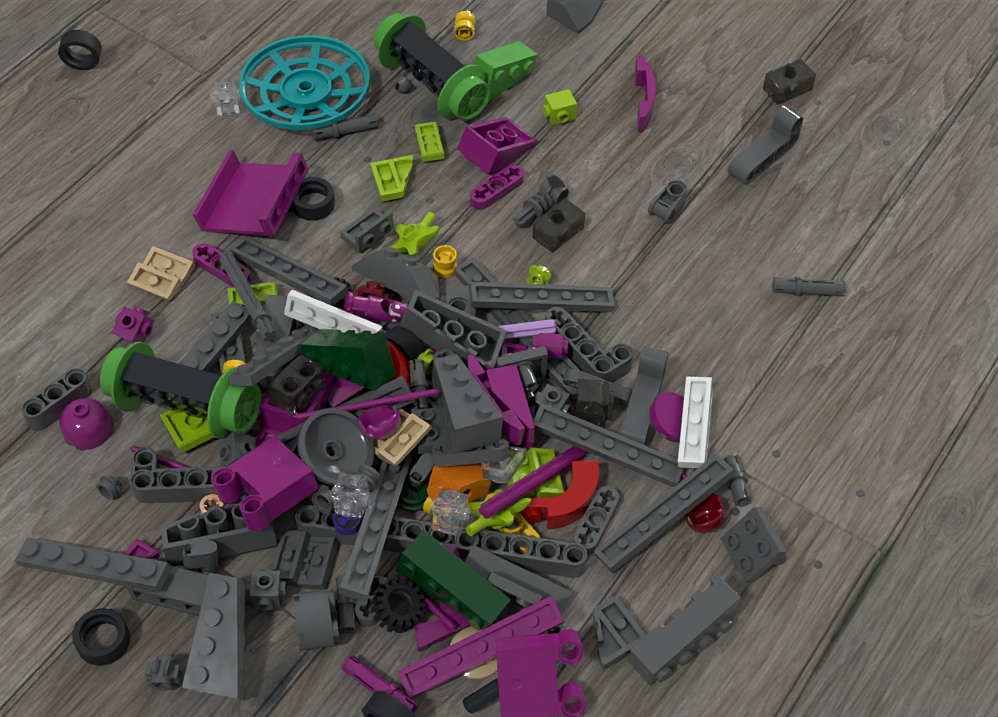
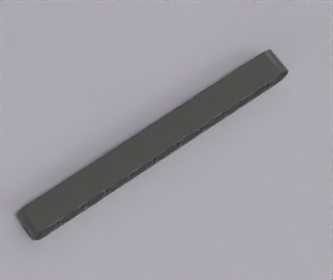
M303 505L295 513L298 531H307L310 536L335 537L340 544L354 546L359 533L357 531L351 535H342L336 531L335 527H330L334 524V514L339 510L337 508L325 514L320 512L314 505ZM359 512V513H360V516H361V524H362V521H363V518H364L365 513H364V512ZM399 517L392 518L388 531L393 533L386 536L382 549L394 552L405 551L414 540L409 537L412 535L418 536L424 529L436 540L443 539L445 542L442 543L456 548L461 558H467L472 546L475 545L530 572L577 578L585 572L587 562L586 549L577 543L481 530L475 535L469 536L466 532V527ZM307 520H313L311 523H304ZM470 543L472 546L465 547L462 544ZM490 547H497V548H499V549L496 550V551H492V550H489L488 548H490ZM520 547L525 548L527 550V552L523 555L515 553L517 551H520ZM543 555H551L552 558L546 559V558H543L542 556H543ZM569 559H578L579 562L573 563Z

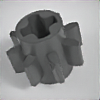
M158 655L154 662L147 663L144 675L147 676L146 680L150 681L149 685L152 688L166 691L171 689L173 683H180L183 670H180L181 665H177V659L169 655Z

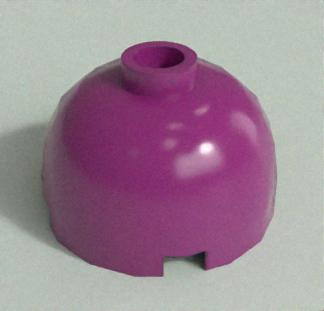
M79 398L74 400L64 408L60 416L59 426L65 442L79 450H91L105 443V438L109 433L111 435L113 432V420L107 407L95 399Z

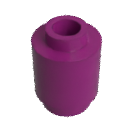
M540 333V335H533L532 348L545 346L548 358L562 359L563 354H568V340L564 339V334Z

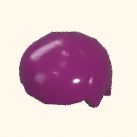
M387 404L366 409L358 418V423L363 433L373 440L387 439L395 434L401 424L400 414L395 407L391 409Z

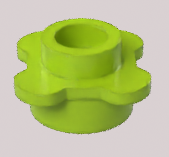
M533 265L529 268L528 284L549 285L548 281L551 278V273L546 267Z
M427 349L417 359L424 360L425 374L430 375L433 373L434 354H432L431 349Z

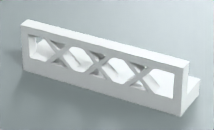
M291 290L288 293L284 315L318 329L341 330V332L355 330V333L371 331L372 334L384 331L382 330L383 326L297 291Z
M686 376L678 467L699 468L707 461L713 398L712 377Z

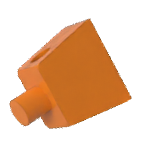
M479 464L446 467L434 465L427 493L432 500H438L442 497L449 504L457 507L487 496L493 475Z

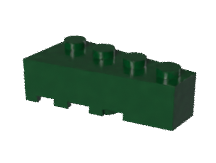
M320 329L299 344L302 360L306 366L376 391L396 375L384 331L372 334L371 331L355 333V330L341 332V330Z
M424 529L402 553L395 570L398 574L414 582L413 584L466 619L476 630H483L491 626L510 602L507 596Z

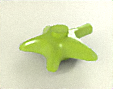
M428 212L419 224L397 225L395 231L399 234L400 239L391 247L398 249L400 254L408 252L411 256H416L439 232L438 226L429 227L436 217L435 214Z
M497 489V490H495L494 496H495L496 494H498L499 492L503 491V490H502V489ZM492 497L485 499L483 502L463 504L464 510L479 517L478 520L466 527L467 534L473 536L490 526L494 529L511 526L514 522L513 516L525 509L531 503V499H518L489 519H485L482 514H479L478 509L482 503Z

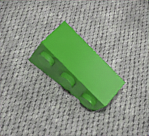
M520 41L477 54L473 65H478L485 71V83L491 89L489 101L531 74L535 68L538 54Z

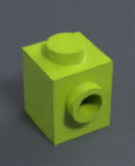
M570 89L545 95L544 105H542V112L544 117L549 119L551 125L576 120L577 102Z

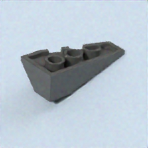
M547 0L546 15L579 34L592 23L594 15L599 11L603 0Z

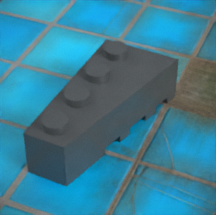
M455 354L434 359L432 386L433 389L439 391L435 396L441 408L442 420L445 421L448 439L450 438L452 453L500 441L503 416L459 356Z
M243 493L233 503L223 506L216 504L209 507L206 513L198 516L192 514L160 527L166 561L170 566L174 567L176 565H184L182 552L184 545L189 542L214 541L217 544L218 558L277 546L273 521L262 531L254 532L249 530L239 508L240 502L247 497Z

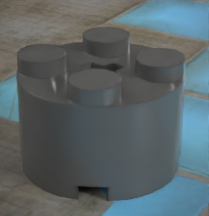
M325 589L293 594L300 651L334 646V642L340 641L337 619L331 620V614H336L334 593L328 592Z

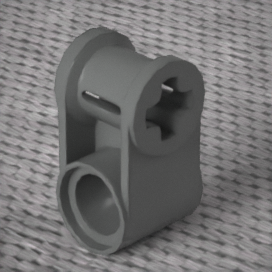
M680 180L670 181L651 201L648 213L661 217L667 224L671 223L676 214L685 205L686 184Z

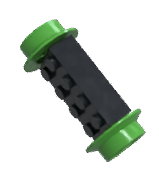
M397 13L387 17L379 25L374 35V45L378 49L380 63L386 68L393 69L401 66L404 70L409 69L414 78L419 82L423 81L431 93L434 94L436 92L439 95L438 111L444 118L453 119L458 117L462 121H468L483 111L490 99L491 89L485 83L486 74L480 66H464L426 34L425 23L419 16H404Z
M135 342L128 348H115L105 359L100 374V385L103 393L106 396L112 397L115 406L119 410L130 412L138 408L142 402L153 405L155 402L170 411H175V409L183 410V413L191 417L205 416L204 418L208 420L211 434L218 439H225L232 432L239 434L247 433L257 420L262 400L261 390L257 384L253 386H230L228 375L236 371L237 367L228 369L223 375L156 358L152 348L144 342Z

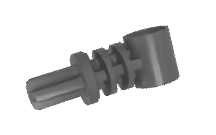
M550 171L547 172L546 179L542 182L539 191L531 198L526 199L523 202V209L513 217L516 226H524L531 219L538 220L553 204L561 206L569 195V189L565 187L562 179Z

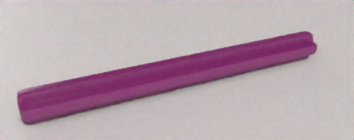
M572 446L482 503L478 509L479 514H482L485 519H489L570 467L572 461H579L584 458L588 452Z

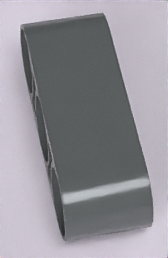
M81 368L70 369L22 404L21 411L28 427L34 431H41L58 420L69 403L79 398H88L91 395L92 388L86 372Z

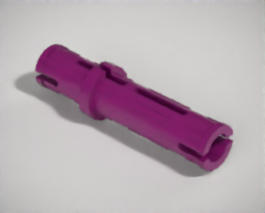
M351 655L344 661L341 669L373 693L376 691L388 693L415 714L419 706L418 703L402 693L399 686L387 682L354 655Z

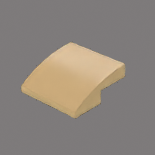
M152 246L143 264L137 263L127 283L166 300H171L187 281L196 265L193 261Z
M401 408L397 409L400 414L401 424L395 434L387 439H372L374 455L396 467L432 429L431 425L413 413L410 415Z

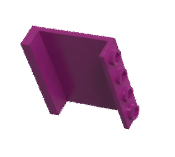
M229 150L193 214L201 231L275 236L309 170L302 153L293 152L287 165L240 163L235 151Z

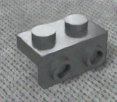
M373 207L341 230L340 238L360 253L364 249L371 247L376 240L383 235H387L394 228L393 214L390 211L383 214Z

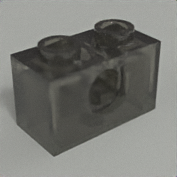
M799 59L766 73L763 90L779 105L813 90L816 74L802 59Z
M565 198L560 203L554 204L543 216L535 219L533 222L532 238L551 253H554L584 229L586 213Z

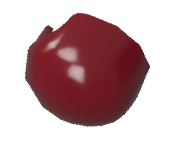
M712 493L688 512L685 518L688 526L695 532H712L721 527L725 519V508L721 498Z

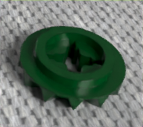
M407 474L397 505L400 506L401 510H410L411 513L419 509L423 511L424 503L428 498L427 488L429 486V479L427 478L421 486L415 487L409 481L410 474ZM409 487L414 492H418V499L409 496Z

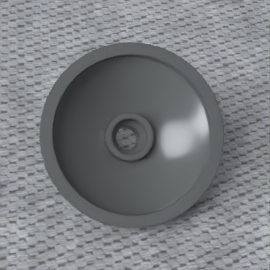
M336 408L322 409L312 414L300 429L298 450L301 460L313 470L314 476L318 480L333 486H347L355 483L353 476L359 473L358 468L361 465L371 467L374 458L373 441L363 433L358 423V418L353 414ZM326 450H329L332 456H329Z

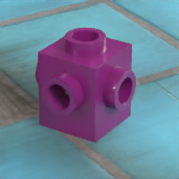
M124 306L116 317V324L111 333L132 343L145 342L146 338L152 333L155 320L147 317L148 311L134 306L132 310Z

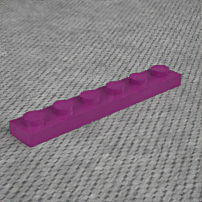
M550 596L398 671V674L408 697L413 699L496 658L497 637L541 635L565 622L553 597Z

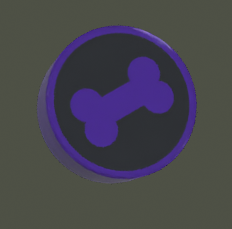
M343 507L334 514V527L338 533L351 535L360 529L361 516L356 509Z

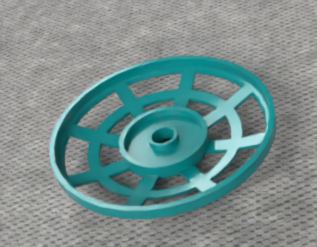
M317 35L289 37L265 46L247 61L239 78L240 96L248 111L257 119L269 125L290 130L317 129L343 120L361 106L370 88L369 68L361 54L340 40ZM312 47L310 57L294 58L284 62L278 54L281 51L292 48ZM320 48L338 51L349 57V59L339 66L335 62L319 58ZM270 57L276 64L266 74L263 81L250 77L256 67ZM309 64L308 68H300L293 71L289 68L296 65ZM356 64L363 75L364 86L351 88V81L346 71ZM317 65L328 67L334 71L327 75L323 71L318 70ZM282 72L285 75L280 85L270 83L278 73ZM341 77L345 89H332L331 82ZM247 84L260 88V95L264 105L251 106L247 97ZM267 90L280 93L281 100L270 103L267 97ZM361 94L349 108L341 113L337 112L346 103L349 96ZM330 97H342L332 108L325 104ZM289 106L296 109L294 115H289L278 109ZM318 108L322 111L320 114L303 116L305 110ZM271 111L281 118L291 120V122L279 121L262 113ZM326 116H329V117H330V118L323 119V120H320V121L301 123V121L317 120V119L324 118V117H326Z

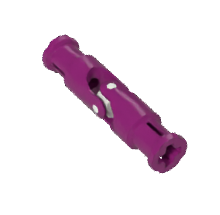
M348 291L344 303V311L364 314V317L400 323L408 303L404 304L374 296L362 297L353 295L352 292ZM382 307H389L388 312L386 313Z

